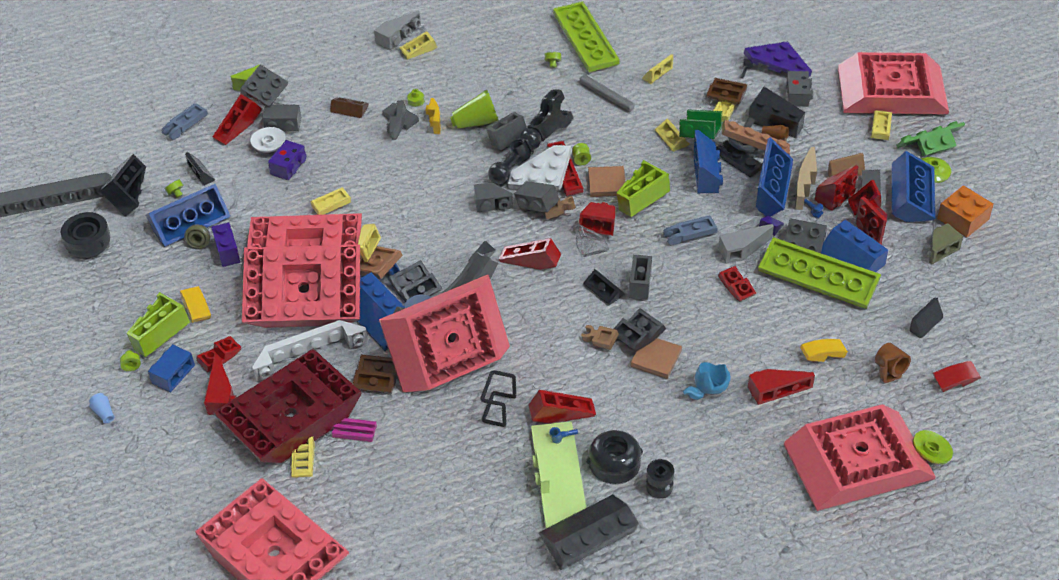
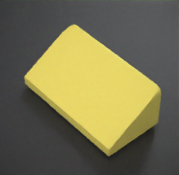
M673 54L650 69L642 79L652 84L673 68Z
M668 118L654 129L673 152L690 145L684 137H679V131Z

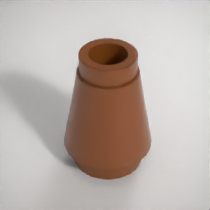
M784 125L763 126L761 133L768 134L778 140L787 141L789 128Z

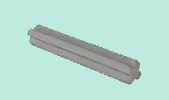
M585 74L580 77V83L628 112L634 109V102Z

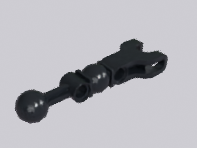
M551 90L543 97L539 113L530 122L527 129L521 133L520 137L510 144L509 147L512 153L503 162H496L490 166L488 175L493 183L497 185L506 183L511 175L510 169L516 162L520 163L528 160L531 154L534 153L533 150L540 146L541 141L548 138L558 127L566 128L573 121L574 116L571 111L561 110V104L565 99L562 90Z

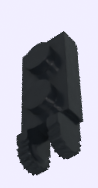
M725 140L722 146L718 145L716 147L724 161L745 175L752 177L762 170L763 164L744 151L736 149L728 140Z

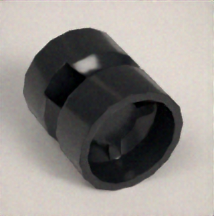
M655 459L648 464L646 491L650 496L662 499L672 493L675 470L671 462L664 459Z

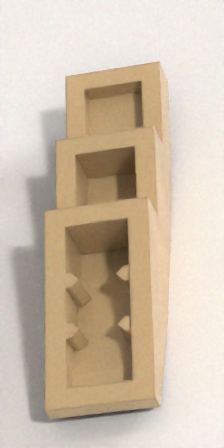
M811 147L799 172L795 210H803L804 198L809 197L811 184L815 185L817 164L815 147Z

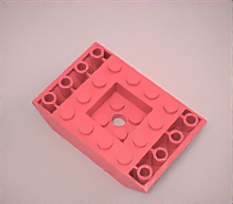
M857 52L838 65L844 113H874L875 110L892 112L893 114H949L941 67L926 53Z
M362 213L251 217L247 247L358 245L362 226Z
M360 245L244 248L242 323L273 328L324 326L338 320L349 323L360 320ZM303 284L309 285V290L306 293L299 292V288Z
M489 275L379 319L403 392L433 389L501 359L510 347ZM456 333L455 341L449 343V335Z
M883 404L805 424L783 444L817 511L936 478L927 460L914 448L913 436L900 413ZM856 447L865 448L867 451L860 452Z
M263 478L195 531L212 557L237 580H319L349 554L347 549ZM273 550L280 551V553L277 556L269 555V553Z

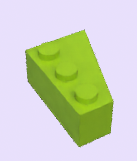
M643 160L641 167L633 172V177L630 180L627 179L617 192L619 211L632 217L670 192L669 174Z
M161 292L156 295L157 300L153 305H148L146 314L143 317H139L126 333L133 349L144 357H147L190 323L184 306Z

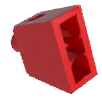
M590 202L580 213L579 231L614 235L615 206L609 205L606 202Z

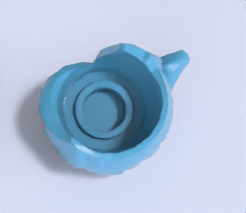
M702 362L695 373L696 387H687L683 394L689 395L692 400H699L705 394H719L725 391L731 379L726 365Z

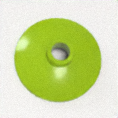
M936 157L921 159L934 167L935 183L944 182L950 177L951 167L944 160Z
M922 430L913 437L914 448L926 460L936 464H945L952 459L953 449L950 443L940 434L929 430Z

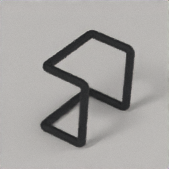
M492 370L489 373L480 397L481 402L487 403L482 422L505 427L507 425L506 405L503 402L494 401L493 398L497 395L515 399L517 397L516 376L511 373ZM493 374L512 378L513 395L493 391L489 399H484ZM491 404L502 406L503 423L486 419Z

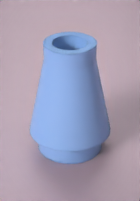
M103 393L93 395L89 399V407L102 419L103 423L112 422L115 416L113 415L108 397Z

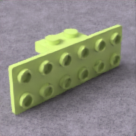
M572 422L531 426L535 455L532 456L533 468H537L538 473H535L536 486L540 485L546 528L587 508L574 435L563 437L562 441L556 444L552 441V436L549 434V430L553 427L559 428L561 432L573 430Z

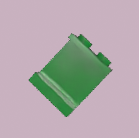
M688 109L687 119H680L679 137L694 138L695 130H699L708 138L715 139L722 129L723 111Z

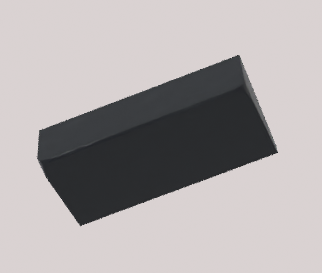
M189 152L185 153L188 167L203 185L215 181V178L198 158Z
M484 241L475 252L490 258L496 250L487 241Z
M596 269L583 282L585 286L609 305L625 294Z
M933 298L912 318L909 330L919 338H923L943 319V312L938 298Z

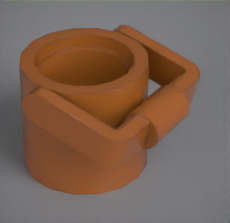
M886 343L881 346L875 355V363L880 366L879 375L884 383L902 378V374L906 372L911 362V357L892 343Z

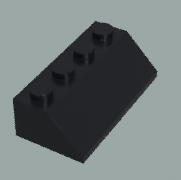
M612 494L540 531L539 535L561 571L634 533L639 522L630 507Z

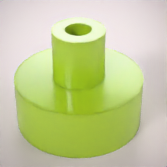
M545 53V61L550 62L551 68H555L556 62L561 61V53Z
M413 89L407 95L410 106L419 107L425 102L424 93L418 89Z
M178 179L164 189L168 195L174 193L179 198L183 195L180 189L184 185Z
M131 350L126 351L120 357L121 368L125 371L137 370L141 366L140 356Z

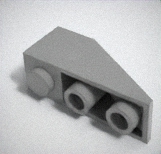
M416 11L382 23L374 30L375 43L392 50L421 25L420 12Z
M770 224L720 235L718 248L725 263L744 260L770 241L774 225Z

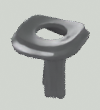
M748 117L743 127L751 128L755 120ZM728 137V142L738 150L754 153L759 149Z

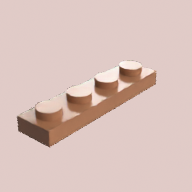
M724 120L722 124V135L761 150H766L767 140L771 137L770 135L759 133L750 127H743L734 121ZM771 137L788 155L790 154L789 143Z

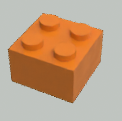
M963 185L940 204L937 219L944 224H950L956 231L968 238L990 220L994 204Z

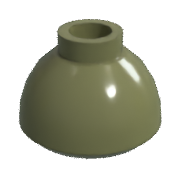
M195 224L185 231V241L192 248L203 249L208 246L210 232L205 226Z

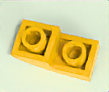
M430 98L429 105H426V115H429L430 127H433V133L441 134L439 107L436 100Z
M199 286L180 290L185 309L188 310L192 323L211 318L210 310Z
M840 339L814 340L800 346L806 359L813 362H825L827 356L845 358L848 353Z

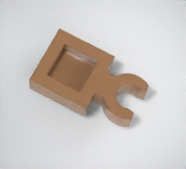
M573 196L566 197L562 201L559 200L548 213L545 212L546 218H556L564 214L565 210L575 209Z
M586 325L585 328L589 334L582 333L581 337L586 342L592 341L593 346L611 350L619 334L615 329L599 326L598 330H595L593 326Z

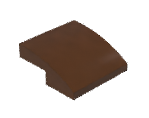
M714 78L713 83L709 86L706 98L740 105L747 91L748 84Z
M361 354L358 370L356 369L353 385L363 391L392 394L397 379L392 358Z

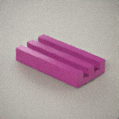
M345 418L341 424L334 425L332 438L373 442L377 422Z

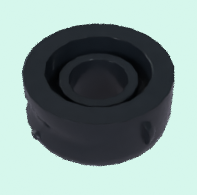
M84 212L76 214L67 219L60 230L66 250L69 254L76 257L90 258L97 256L110 243L111 237L107 221L98 213Z
M609 430L602 432L593 439L586 463L589 464L592 474L600 481L609 484H622L630 481L638 474L643 449L638 441L629 433L620 430ZM618 452V453H621L622 455H620V456H611V455H608V453Z

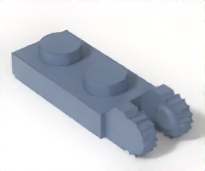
M194 103L164 125L161 130L162 134L169 135L170 139L175 140L180 137L181 133L206 117L208 111Z
M708 215L667 227L663 230V234L665 237H669L667 242L672 246L679 244L681 241L717 233L718 228L712 217Z

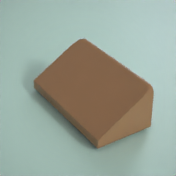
M859 153L829 161L828 176H834L854 165L859 166L857 175L861 176L862 170H865L864 154Z

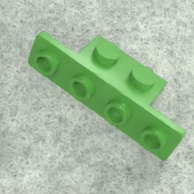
M955 121L944 128L942 126L935 127L931 132L921 131L914 137L907 135L902 137L896 146L900 148L918 143L923 157L945 151L957 146L952 132L960 130L965 126V123Z

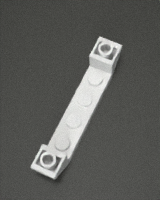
M338 320L267 345L252 366L255 380L258 382L274 374L273 363L343 338H345L350 349L368 343L366 328Z

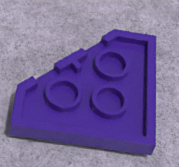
M788 41L746 47L744 49V55L755 65L761 63L767 65V69L779 73L781 71L787 73L788 71H808L809 77L812 74V70Z

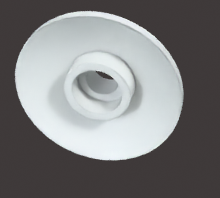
M275 127L262 128L252 135L251 145L260 152H273L280 148L286 140V136L281 129Z

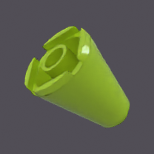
M488 90L481 92L453 111V116L450 117L453 127L457 126L458 129L493 124L499 120Z

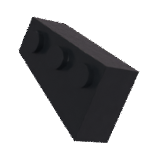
M763 86L750 105L749 117L755 120L753 124L761 127L784 125L789 128L788 136L797 138L803 129L805 112Z
M132 154L119 165L99 190L125 217L139 206L138 198L142 192L140 187L144 181L146 166Z

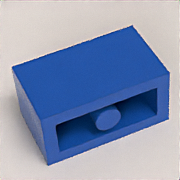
M172 344L148 370L151 383L171 393L195 366L192 353Z

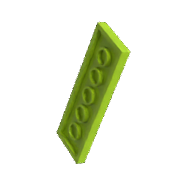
M583 1L553 8L555 18L588 72L620 64L619 57Z
M774 237L758 267V271L865 309H867L881 278L879 273Z

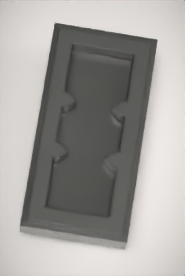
M393 102L382 111V115L390 120V116H394V107H397V104ZM408 110L406 111L403 126L406 130L419 122V117Z

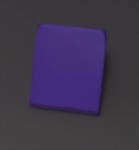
M770 216L763 217L759 221V227L773 224L774 236L784 225L783 222Z

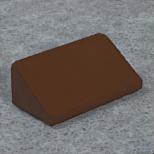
M336 97L331 100L330 112L362 118L369 103Z

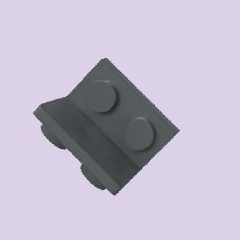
M260 64L240 88V94L247 98L253 97L265 106L270 107L286 88L288 81Z
M790 218L785 241L821 253L827 225Z

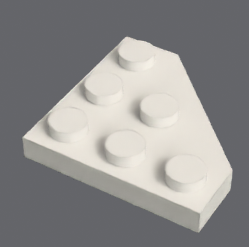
M553 145L512 170L508 181L509 189H519L525 181L552 184L555 186L556 191H560L572 153L571 146Z

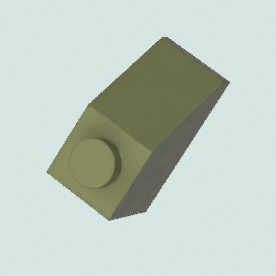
M947 223L941 227L939 226L932 233L929 258L931 265L961 248L963 236L950 224Z

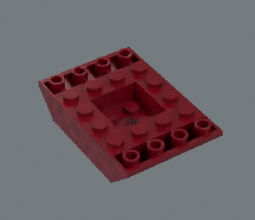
M313 348L213 413L260 462L283 463L292 456L294 450L297 452L300 445L308 444L307 441L310 437L313 436L315 441L332 430L334 425L341 424L343 419L349 418L361 396V391ZM290 413H295L292 417L287 416Z

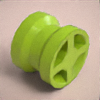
M578 143L573 146L572 154L575 164H588L591 161L588 145Z

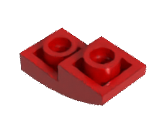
M736 265L719 272L718 277L739 302L756 295V291L748 278L742 277Z
M229 336L214 342L213 349L197 355L196 361L206 372H210L215 355H219L222 364H224L241 350V346Z
M972 361L954 364L933 373L942 392L960 384L964 387L981 379Z

